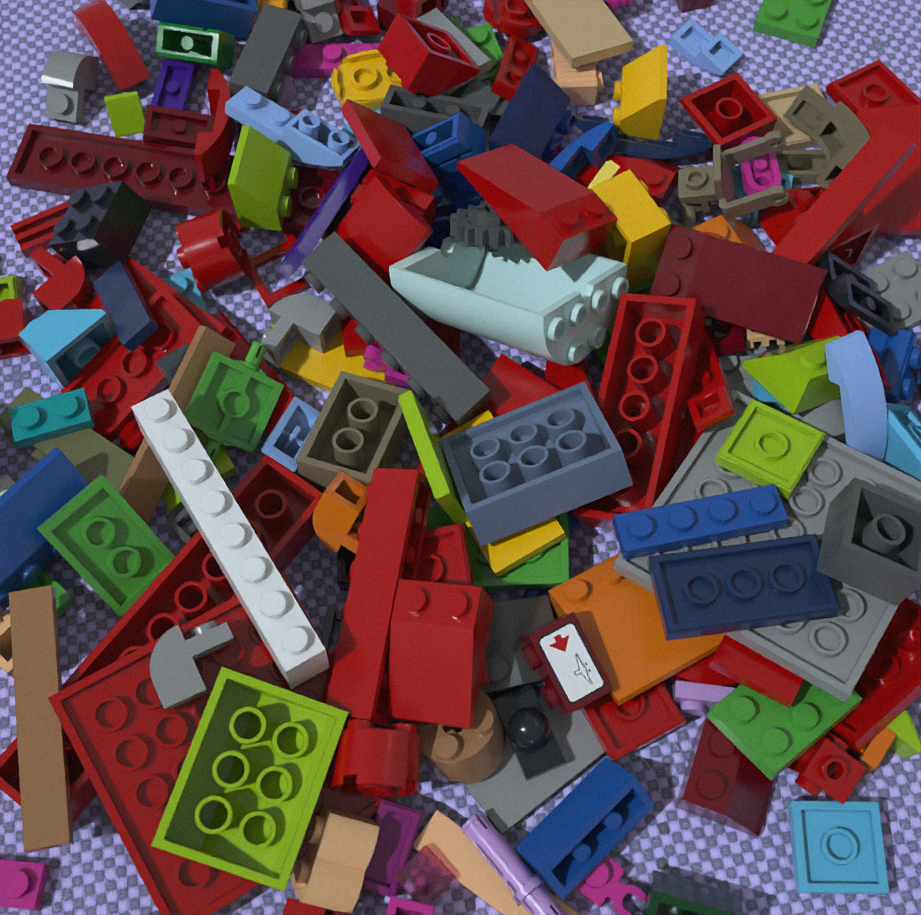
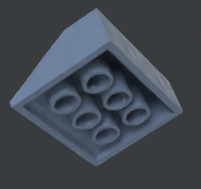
M584 381L440 440L465 512L480 546L502 539L633 485L623 451Z

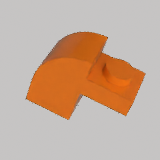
M341 470L326 488L314 510L313 527L321 543L333 554L336 555L341 546L356 554L359 543L358 527L361 521H363V511L367 504V486Z

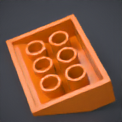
M618 553L548 591L555 619L563 614L574 612L614 690L609 692L618 705H621L714 653L725 634L719 633L666 641L655 594L613 571L614 562L620 555Z

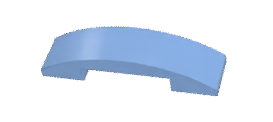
M856 330L825 344L828 377L830 382L840 386L846 445L883 462L888 437L887 407L883 384L871 347L864 333Z

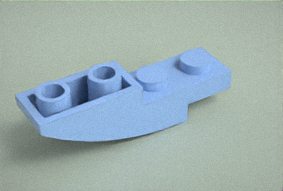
M247 86L225 103V114L246 126H251L289 151L291 158L299 162L328 167L343 166L361 147L357 139L308 110L303 109L298 115H295Z

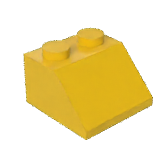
M659 45L623 66L621 81H614L613 101L619 102V107H613L612 123L615 128H618V134L659 140L667 100L668 45Z

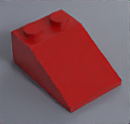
M399 579L390 624L389 718L473 730L495 603L482 587Z

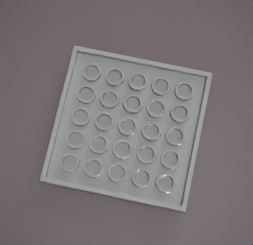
M734 389L731 391L735 405V414L705 429L652 508L761 487L714 463L716 454L753 398ZM825 435L822 444L789 500L780 496L789 518L785 528L623 559L622 553H620L614 562L613 571L654 594L647 565L649 556L809 534L817 535L821 547L829 503L854 477L921 506V481ZM831 578L841 607L838 617L723 633L846 703L899 604L895 606Z

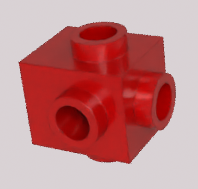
M830 732L787 767L798 775L794 782L808 793L818 797L820 792L841 804L845 803L867 769L846 753L850 746Z

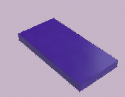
M362 147L358 149L344 166L277 269V274L286 280L302 265L301 261L313 251L370 161Z

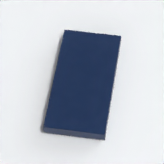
M809 534L649 556L647 565L666 641L838 617L841 607L831 577L816 571L821 548L817 535Z

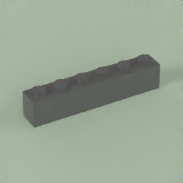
M335 231L301 261L308 273L304 276L306 282L318 294L324 290L332 298L329 302L332 309L343 320L349 316L358 325L354 328L357 335L368 346L374 342L383 351L379 355L383 362L393 372L400 369L409 378L405 384L419 399L425 395L435 405L431 411L445 426L452 422L456 428L468 422L492 399L491 390Z

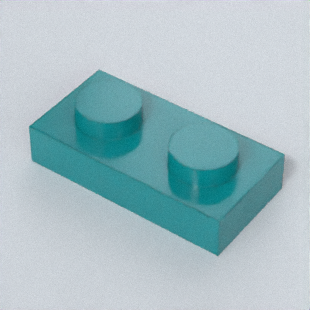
M84 387L8 409L14 442L19 448L95 427L89 396Z

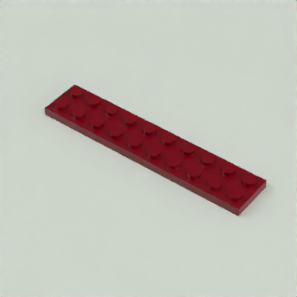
M29 123L6 176L11 186L72 195L79 188L124 181L152 209L196 216L213 210L225 209L231 215L234 222H239L227 184L235 155H228L221 168L207 182H198L194 160L195 149ZM293 165V167L298 168V185L296 189L291 190L292 211L289 218L285 217L282 229L302 232L340 172ZM353 189L322 236L332 234L345 217Z

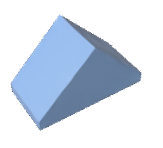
M295 396L264 442L261 452L295 472L297 469L296 460L320 412Z

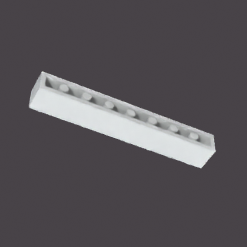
M167 389L131 406L144 438L290 689L329 668L325 647L170 391Z

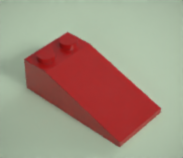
M513 143L458 161L456 167L546 271L600 250L618 219L593 191Z

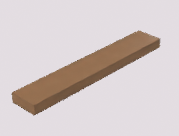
M199 325L168 388L183 415L212 352L217 351L230 357L235 343L207 326ZM145 438L118 492L148 525L169 479Z
M52 585L9 592L24 852L27 853L74 844L66 732L48 697L63 690L56 592Z

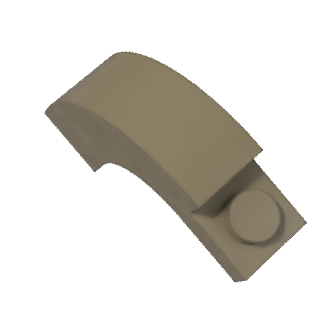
M808 85L800 91L783 115L810 136L824 152L827 166L815 181L825 189L828 188L871 138L859 118L845 104L839 101L834 106Z

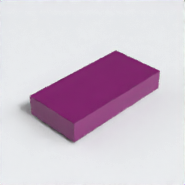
M384 797L381 798L374 822L379 826V833L373 855L365 870L362 884L363 889L388 897L397 896L421 822L423 810Z

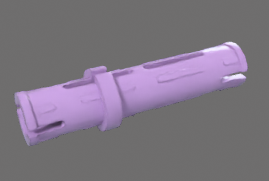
M482 811L477 812L476 816L474 814L464 823L461 831L473 842L490 866L507 884L508 888L515 895L512 899L518 906L523 905L531 915H567L544 888L543 884L545 881L539 874L535 876L526 867Z

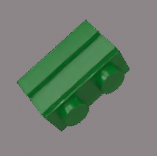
M159 22L156 56L175 61L194 62L201 65L231 69L235 35L221 30Z

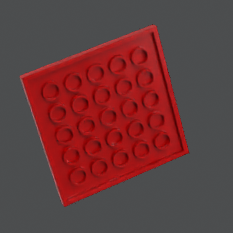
M283 571L280 572V575L323 644ZM237 596L179 627L184 639L187 640L193 637L190 632L191 630L215 620L217 626L227 622L233 635L232 644L194 661L207 693L167 712L164 710L150 674L151 655L156 643L160 639L158 638L48 697L160 915H212L260 885V883L151 846L221 667L324 703L326 687L330 684L334 662L326 649L329 668L290 689ZM345 722L343 728H347V722ZM331 760L311 819L314 815L319 816L323 806L365 818L375 814L382 797L345 794L344 784L336 791L330 789ZM393 788V796L384 798L395 801L404 796L405 789ZM306 833L295 862L305 857L309 850L310 843L306 841Z

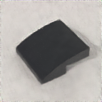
M828 250L825 251L816 261V265L828 270L823 285L829 295L844 309L891 337L897 334L891 302L875 293L873 280Z

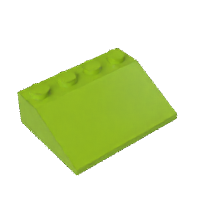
M221 667L151 846L285 892L348 712Z

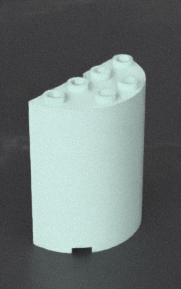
M450 236L443 239L440 249L429 246L389 266L393 291L416 315L561 365L579 363L594 348L599 349L603 345L606 331L617 310L621 293H627L629 288V281L626 279L628 264L590 253L555 269L546 271L523 244L513 243V248L502 246L497 252H486L485 249L481 250L478 247H466L464 242H455L454 237Z

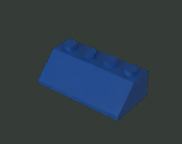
M57 447L51 450L0 496V614L9 606V592L20 591L24 586L34 583L40 576L42 569L54 557L61 556L37 528L89 485L65 454Z

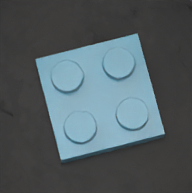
M791 800L788 802L795 892L797 894H890L879 802L845 801L844 804L837 801Z

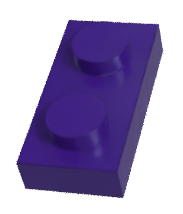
M163 60L150 105L187 111L198 74L196 63Z

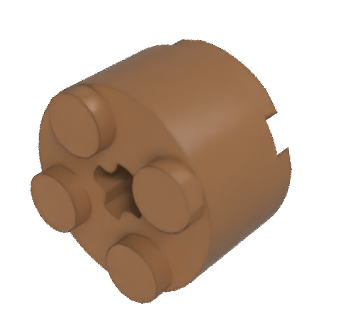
M480 689L473 730L411 721L413 725L417 726V735L422 738L421 754L432 773L444 782L451 783L450 781L463 782L465 785L475 784L489 777L501 764L504 756L502 752L506 742V733L491 699Z

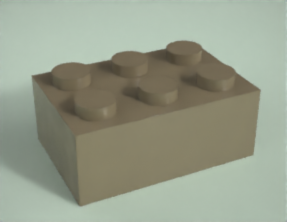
M341 371L296 460L299 477L324 493L340 470L367 486L371 482L374 468L391 469L409 430L398 399L399 395L410 390Z

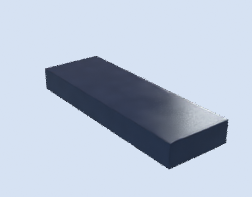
M118 260L93 283L120 342L126 349L131 352L134 351L159 329L128 266L122 261Z

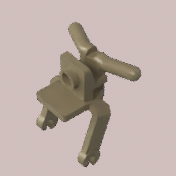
M781 131L768 132L764 137L727 149L723 153L721 151V144L713 145V165L702 167L687 165L684 169H680L678 171L679 201L682 202V226L689 228L696 226V212L701 210L703 212H710L711 204L719 203V207L726 216L732 218L770 206L786 204L788 202V192L784 191V187L780 185L736 199L732 171L733 166L784 149L786 147V138L781 137Z

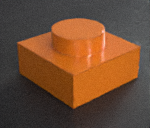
M885 727L859 752L851 748L850 751L856 754L854 759L867 768L862 776L876 770L897 734L889 728Z

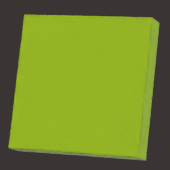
M751 399L716 454L714 463L759 486L775 484L779 496L789 500L822 444L826 433Z

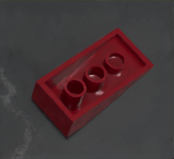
M671 224L649 295L697 299L706 316L802 344L828 270L689 227Z

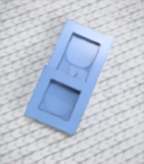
M692 18L675 32L667 43L693 64L720 76L731 68L744 54L721 32L713 38Z

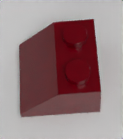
M706 717L698 727L675 807L758 838L774 779L770 781Z

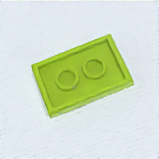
M411 390L399 395L400 407L434 498L455 524L468 522L469 519L434 422Z

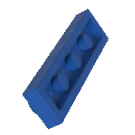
M775 484L613 515L612 524L623 559L785 528L789 518Z

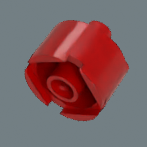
M225 209L213 210L175 226L176 234L182 247L176 250L178 259L184 269L190 268L192 270L195 284L201 293L237 281L251 274L247 249L241 250L238 241L242 236L233 218Z
M349 720L347 728L342 729L332 757L330 789L336 791L344 784L345 794L392 797L393 788H405L404 796L417 795L419 793L422 738L417 735V726L407 723H396L391 725V729L374 728L373 721Z

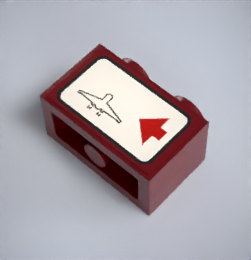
M574 612L563 614L521 637L525 645L521 648L523 658L532 671L538 670L545 684L541 686V692L552 710L557 708L559 713L571 714L614 690Z

